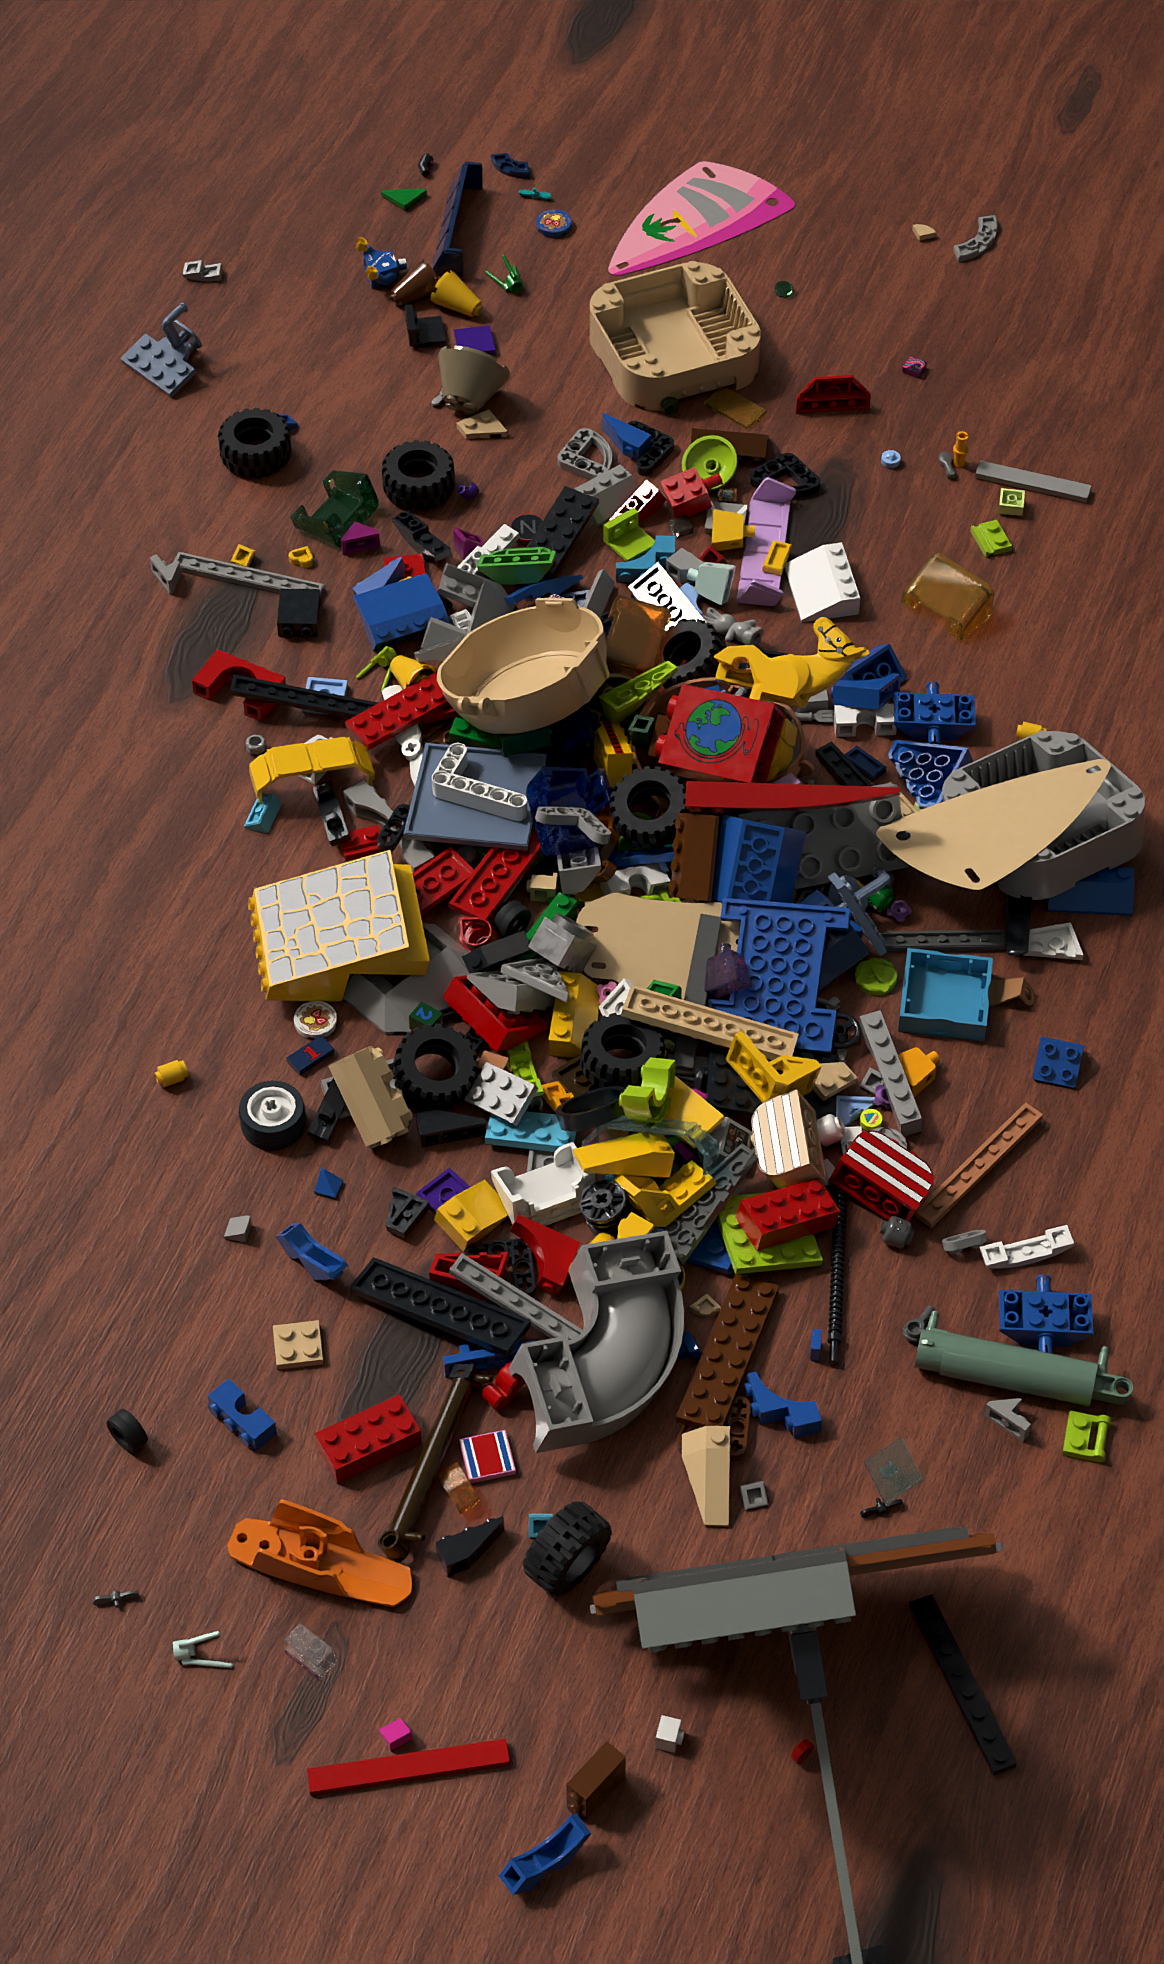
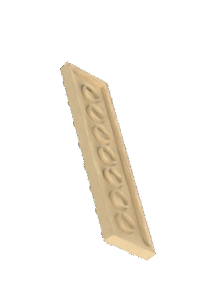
M634 985L630 987L621 1012V1016L630 1020H637L651 1026H657L674 1033H681L695 1039L705 1040L715 1045L729 1048L734 1035L743 1031L753 1041L756 1048L769 1060H774L781 1055L792 1056L799 1035L798 1033Z

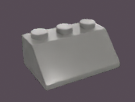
M621 464L574 488V490L599 499V505L590 518L597 527L609 521L638 489L633 476Z
M586 841L555 846L562 894L575 895L584 891L602 869L597 843Z

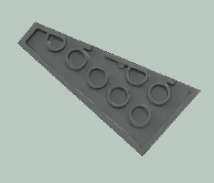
M739 1145L708 1173L716 1181L717 1184L666 1227H654V1230L663 1229L668 1232L677 1261L682 1265L686 1263L758 1157L755 1152L745 1145Z

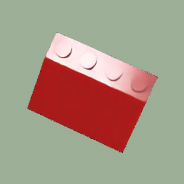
M467 975L453 977L443 995L449 1006L456 1010L463 1021L468 1023L475 1030L476 1034L482 1037L489 1044V1047L496 1052L511 1050L549 1028V1025L534 1010L533 1012L520 1011V1014H509L506 1009L498 1008L467 979Z

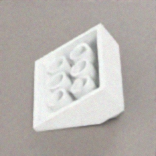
M842 542L822 545L785 564V572L801 622L815 621L821 617L829 619L859 614L860 595Z

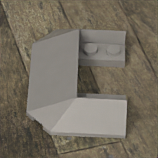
M446 563L437 593L474 607L468 629L466 631L431 617L420 650L467 635L479 626L513 612L515 604H507L504 598L508 594L499 583Z
M422 923L430 959L426 975H410L394 987L380 974H365L363 976L361 974H353L346 986L343 999L384 1034H394V1032H407V1034H410L409 1015L421 1001L438 1011L450 1007L443 998L453 977L469 974L462 959V956L469 952L435 924Z

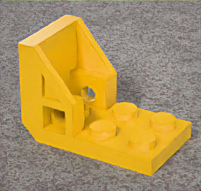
M743 1031L734 1035L726 1057L727 1062L762 1103L794 1090H798L802 1096L812 1091L822 1067L817 1060L781 1055L768 1062L766 1056L756 1048L753 1041ZM776 1070H780L783 1074L780 1075Z
M692 1160L682 1166L677 1173L667 1179L660 1187L648 1176L617 1175L613 1178L624 1189L633 1209L647 1221L654 1224V1227H666L717 1184L711 1175Z

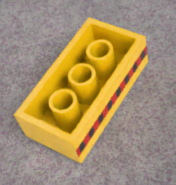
M597 721L594 722L593 760L607 792L615 791V785L617 782H623L622 777L624 775L633 774L632 765L635 764V753L632 752L631 744H628V737L625 736L624 728H621L619 722Z

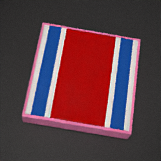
M506 1430L459 1439L469 1484L516 1474Z

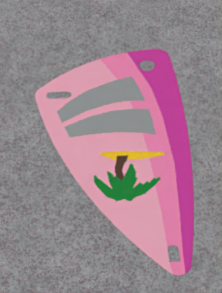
M706 161L699 162L675 178L643 208L618 244L608 271L613 275H622L711 247L780 216L794 208L795 202L783 191L753 174L722 164ZM708 167L716 177L710 178L702 168ZM774 198L778 200V204L769 206L766 204V200ZM623 262H627L629 264L627 267H624L622 269H619L616 266Z

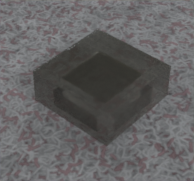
M685 515L668 521V528L676 539L693 533L694 527Z

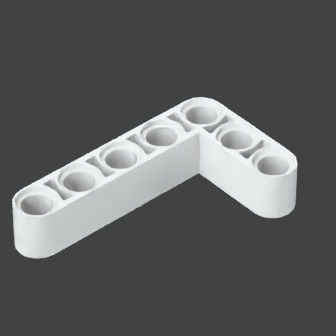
M454 743L449 746L432 775V792L435 797L514 821H522L527 817V798L525 795L461 776L468 764L467 748L462 743Z

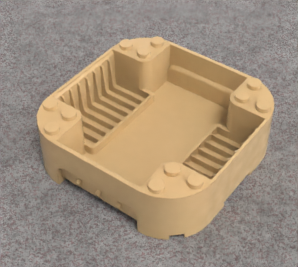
M689 261L688 263L606 283L591 297V346L611 375L613 384L620 396L634 407L637 404L645 407V410L660 411L668 409V402L732 384L736 390H739L749 385L759 371L761 337L759 325L729 277L720 268L706 263Z

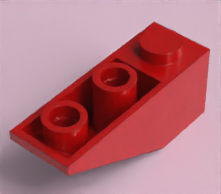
M646 480L609 521L635 508L638 511L639 523L653 515L667 499L654 485Z

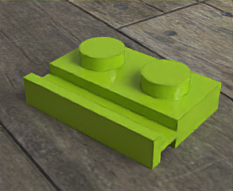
M997 520L981 523L977 527L971 526L970 532L985 558L990 554L994 556L1012 550V545Z

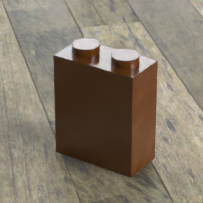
M607 1741L566 1784L568 1810L573 1815L577 1814L585 1821L625 1779L626 1756Z

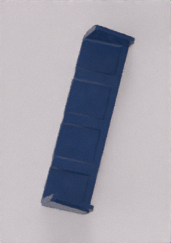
M465 161L450 186L441 224L442 228L439 232L436 252L432 262V269L437 276H443L446 272L450 273V271H453L457 276H463V251L461 249L449 248L462 189L481 190L483 188V168L481 163Z

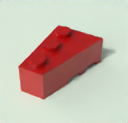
M480 1252L479 1255H466L500 1278H505L509 1267L508 1252H501V1254L487 1255V1252ZM461 1253L435 1255L429 1271L430 1280L477 1299L494 1303L449 1274V1270Z

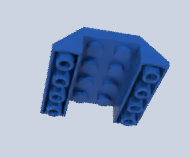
M723 814L716 847L712 899L723 902V898L792 903L806 831Z

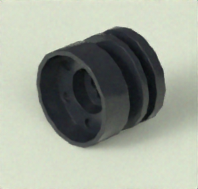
M599 1180L585 1188L580 1196V1209L590 1231L595 1236L600 1233H607L616 1239L618 1237L617 1228L623 1218L626 1219L631 1212L633 1213L624 1189L614 1181Z

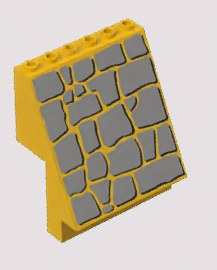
M390 850L254 889L253 896L249 897L248 908L252 910L251 926L255 928L253 940L257 942L256 958L260 959L258 972L259 975H262L261 991L265 992L266 1000L342 1001L350 974L426 975L430 959L411 865L393 864Z

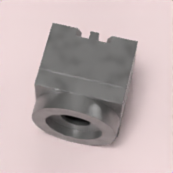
M556 913L553 920L544 917L528 947L558 967L574 973H582L597 945L590 941L594 935L590 930L566 916Z

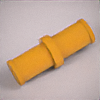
M964 431L956 434V444L953 447V465L959 468L964 467L966 454L969 449L967 446L968 433Z

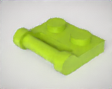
M1070 1411L1062 1455L1098 1463L1104 1462L1106 1452L1104 1451L1107 1430L1111 1426V1418L1107 1415L1095 1416ZM1091 1426L1098 1427L1094 1450L1088 1449Z

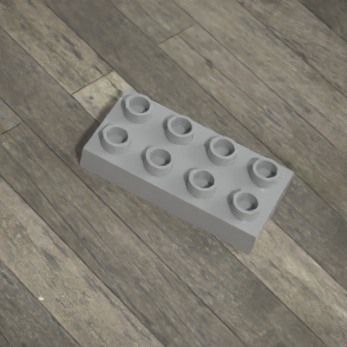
M886 783L870 787H898V785ZM899 796L854 805L814 810L778 812L737 811L731 813L732 816L741 817L745 820L806 831L794 889L830 883L831 881L828 876L834 872L839 878L846 875L855 878L871 875L876 866L882 867L885 871L909 867V864L892 853L877 837V830L880 827L902 818ZM904 831L896 834L898 840H905Z

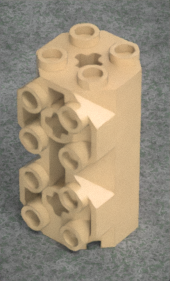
M366 1047L328 1066L358 1131L369 1149L391 1141L392 1138L409 1131L407 1127L409 1126V1121L412 1120V1112L408 1109L403 1099L402 1091L399 1088L393 1089L390 1087V1081L393 1080L394 1075L388 1067L384 1053L380 1048Z

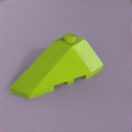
M666 661L598 696L605 717L613 723L625 720L626 717L632 715L678 671L677 666L670 661Z

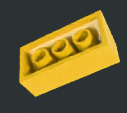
M560 971L562 982L565 983L567 988L566 992L570 995L568 1002L555 997L549 1034V1055L576 1058L581 1055L582 1039L585 1030L595 1020L598 1022V1007L600 1006V996L596 991L598 985L581 973Z

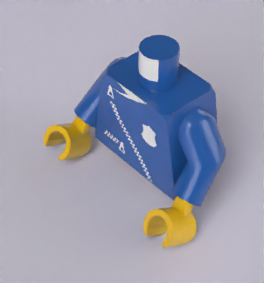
M359 237L357 239L356 249L359 252L364 250L365 274L368 277L371 288L383 285L388 286L398 281V271L407 269L406 259L395 260L392 251L375 250L367 245L365 238Z

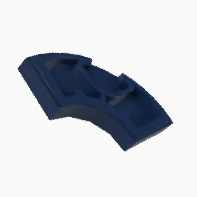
M508 153L490 155L492 165L499 172L515 178H530L528 162L516 161Z

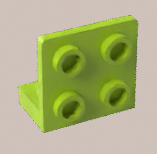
M635 508L628 510L603 525V541L626 562L632 561L649 551L655 542L652 537L638 526V511Z

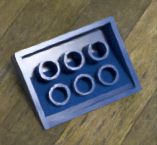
M427 573L353 595L373 651L425 635L431 617L448 624L450 622L444 604Z

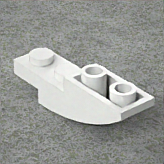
M504 524L482 548L477 546L458 568L483 577L485 574L477 569L481 555H489L495 551L509 549L520 538L519 533Z

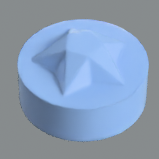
M893 450L885 451L881 458L882 465L887 468L899 466L900 454Z

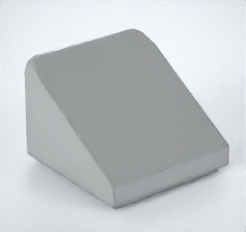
M870 1067L860 1087L876 1095L875 1087L877 1085L885 1086L880 1072Z
M251 1216L230 1218L224 1239L246 1243L252 1226Z
M764 1481L738 1486L745 1510L769 1505Z

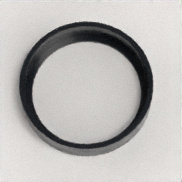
M622 1086L598 1088L563 1102L555 1110L560 1128L564 1131H581L601 1126L621 1117L625 1113L623 1107L619 1105V1097L626 1088ZM599 1105H603V1106H600V1107L595 1108V1109H592V1110L584 1111V1110L590 1109V1108H592V1107H596V1106H599Z

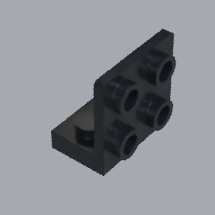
M405 305V320L410 347L446 343L442 316L417 318V312H413L412 305Z

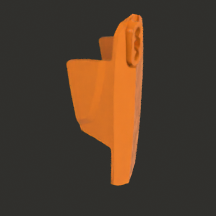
M280 1500L270 1522L249 1518L236 1524L227 1544L230 1558L265 1574L323 1592L389 1607L401 1604L412 1592V1578L408 1566L363 1550L354 1531L347 1528L341 1521L287 1500ZM242 1539H245V1540H246V1541L243 1542V1543H240V1542H239V1541L242 1540ZM264 1546L269 1547V1548L266 1549V1550H265V1549H262V1547H264Z

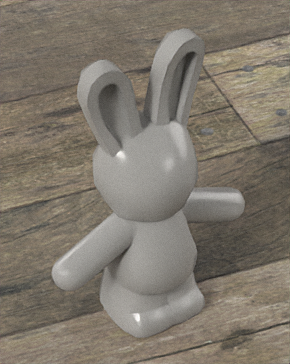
M707 608V616L701 615L719 634L725 636L726 642H731L735 637L743 645L757 646L761 641L763 629L762 627H755L757 622L754 619L737 622L732 615H721L713 608Z

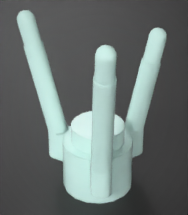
M219 1631L191 1639L173 1641L175 1661L182 1660L183 1666L192 1664L222 1668L233 1667L232 1663L191 1659V1656H195L194 1644L220 1636Z

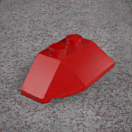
M853 375L814 377L796 397L795 412L813 413L870 409L871 393Z

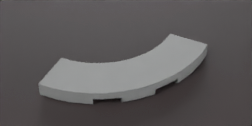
M995 215L978 217L979 230L976 237L965 243L954 245L953 251L958 262L979 256L993 244L997 234V219Z

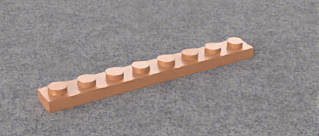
M1025 1102L920 1205L914 1216L932 1228L1042 1120L1043 1114Z

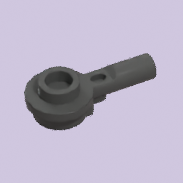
M928 1305L918 1319L914 1318L904 1325V1338L911 1342L919 1341L921 1331L925 1329V1324L928 1322L931 1312L935 1311L933 1306Z

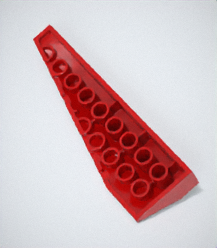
M686 781L685 807L687 810H690V813L696 814L703 813V810H711L712 814H724V811L778 812L814 810L901 795L900 787Z

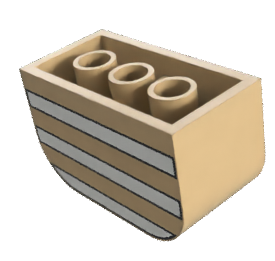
M798 1090L762 1103L755 1110L751 1121L753 1131L751 1141L756 1150L755 1154L758 1157L755 1162L760 1170L778 1189L818 1177L823 1185H827L817 1118L813 1107Z

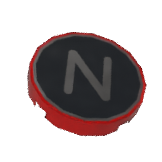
M531 513L520 514L510 521L509 527L519 533L520 538L517 540V543L528 545L544 519Z

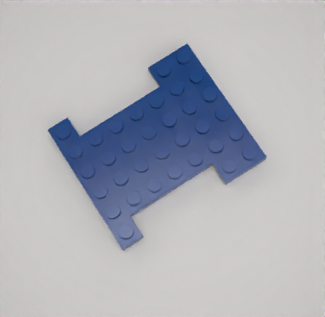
M723 898L721 921L741 922L736 959L742 960L743 967L742 965L739 966L740 961H738L733 973L734 979L732 980L730 1001L708 999L707 1007L798 1033L795 1050L832 1054L837 1010L819 1009L816 1007L827 930L849 931L851 909Z

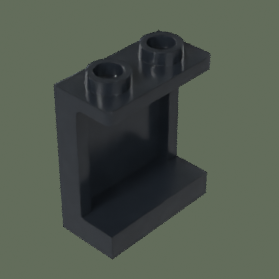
M280 589L277 617L278 636H318V611L321 606L320 589Z

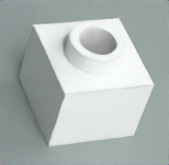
M661 1716L656 1734V1749L675 1753L677 1744H682L685 1731L681 1729L680 1719Z

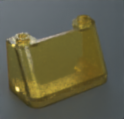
M935 553L926 561L904 590L901 602L911 608L918 606L919 602L946 618L948 620L949 633L963 640L992 615L994 590L987 582L940 553Z

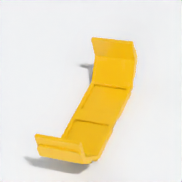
M350 737L273 747L267 749L266 753L258 756L249 764V773L259 804H262V792L278 778L356 767L363 771L369 786H372V781L375 778L367 748L357 741L353 742L350 740Z

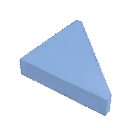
M837 1095L836 1117H840L844 1127L848 1126L860 1117L863 1111L875 1105L873 1102L875 1097Z

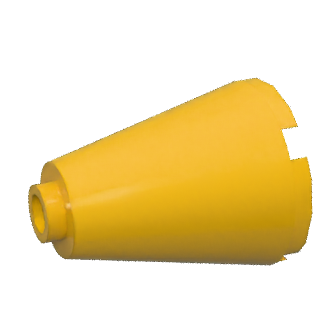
M450 271V273L446 272L436 283L437 291L431 294V301L433 303L470 317L478 316L483 309L481 306L482 302L453 271Z
M402 655L396 656L390 663V670L403 690L438 671L434 666Z

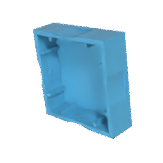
M908 948L898 1031L984 1041L993 958L964 954L950 955L938 951Z

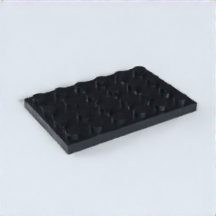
M709 1042L706 1101L721 1113L752 1118L755 1110L762 1104L761 1100L727 1062L726 1057L730 1048ZM794 1049L792 1055L794 1057L814 1059L820 1064L839 1062V1055ZM776 1070L780 1075L783 1074L780 1070ZM813 1089L803 1096L815 1110L817 1119L828 1114L836 1117L838 1093L824 1101Z

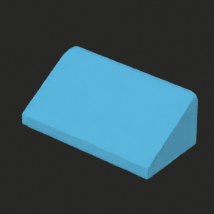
M274 793L262 795V804H259L258 799H256L244 825L245 829L262 833L269 832L281 807V802Z

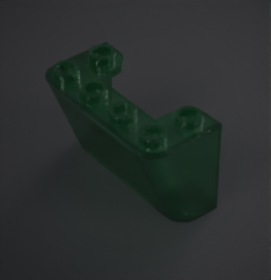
M332 470L322 481L328 498L311 517L308 516L304 505H300L290 516L295 528L341 548V538L354 522L363 525L379 505L378 497L368 474ZM331 479L334 480V487L332 489L330 488Z

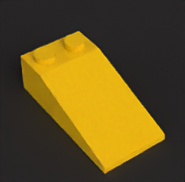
M675 1076L674 1088H669L667 1097L671 1098L669 1109L664 1119L657 1124L692 1148H695L725 1117Z
M657 1131L637 1133L573 1149V1154L583 1172L670 1178L675 1155L665 1136Z

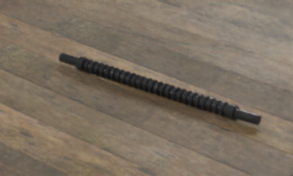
M839 1187L834 1189V1202L839 1208L840 1213L832 1230L831 1290L829 1292V1299L831 1301L829 1302L830 1318L828 1319L829 1334L827 1342L830 1344L829 1364L831 1365L838 1364L839 1345L842 1342L841 1317L843 1316L842 1295L844 1294L843 1273L845 1271V1224L847 1222L846 1202L848 1194Z

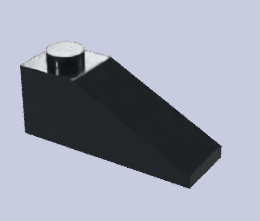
M521 931L483 945L462 956V959L469 974L494 971L501 968L502 965L508 964L531 952L532 949L528 947L530 941L525 931Z
M427 1110L416 1114V1127L421 1147L486 1135V1120L483 1118L442 1110Z

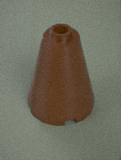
M423 259L391 290L390 298L395 305L402 306L430 296L432 292L436 293L437 288L435 285L439 279L428 263L423 264Z

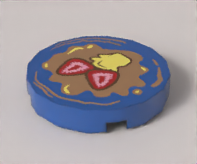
M558 209L543 211L536 219L537 230L547 237H560L563 233L566 232L567 234L570 231L571 217L568 213Z

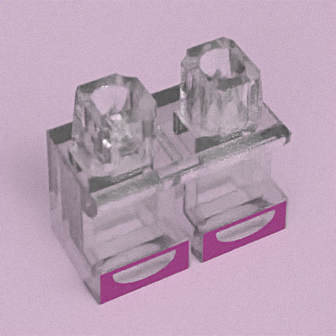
M301 1623L284 1640L288 1644L285 1648V1654L299 1665H303V1668L318 1680L336 1664L334 1649Z

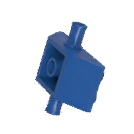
M932 681L927 683V693L894 692V725L912 739L928 740L930 744L941 745V740L953 741L976 727L975 695L939 694V683L934 681V688L932 687Z
M1043 1275L1036 1277L1037 1291L999 1290L1000 1332L1020 1345H1039V1351L1053 1354V1346L1068 1347L1093 1336L1092 1294L1051 1292V1277L1049 1275H1045L1044 1283Z

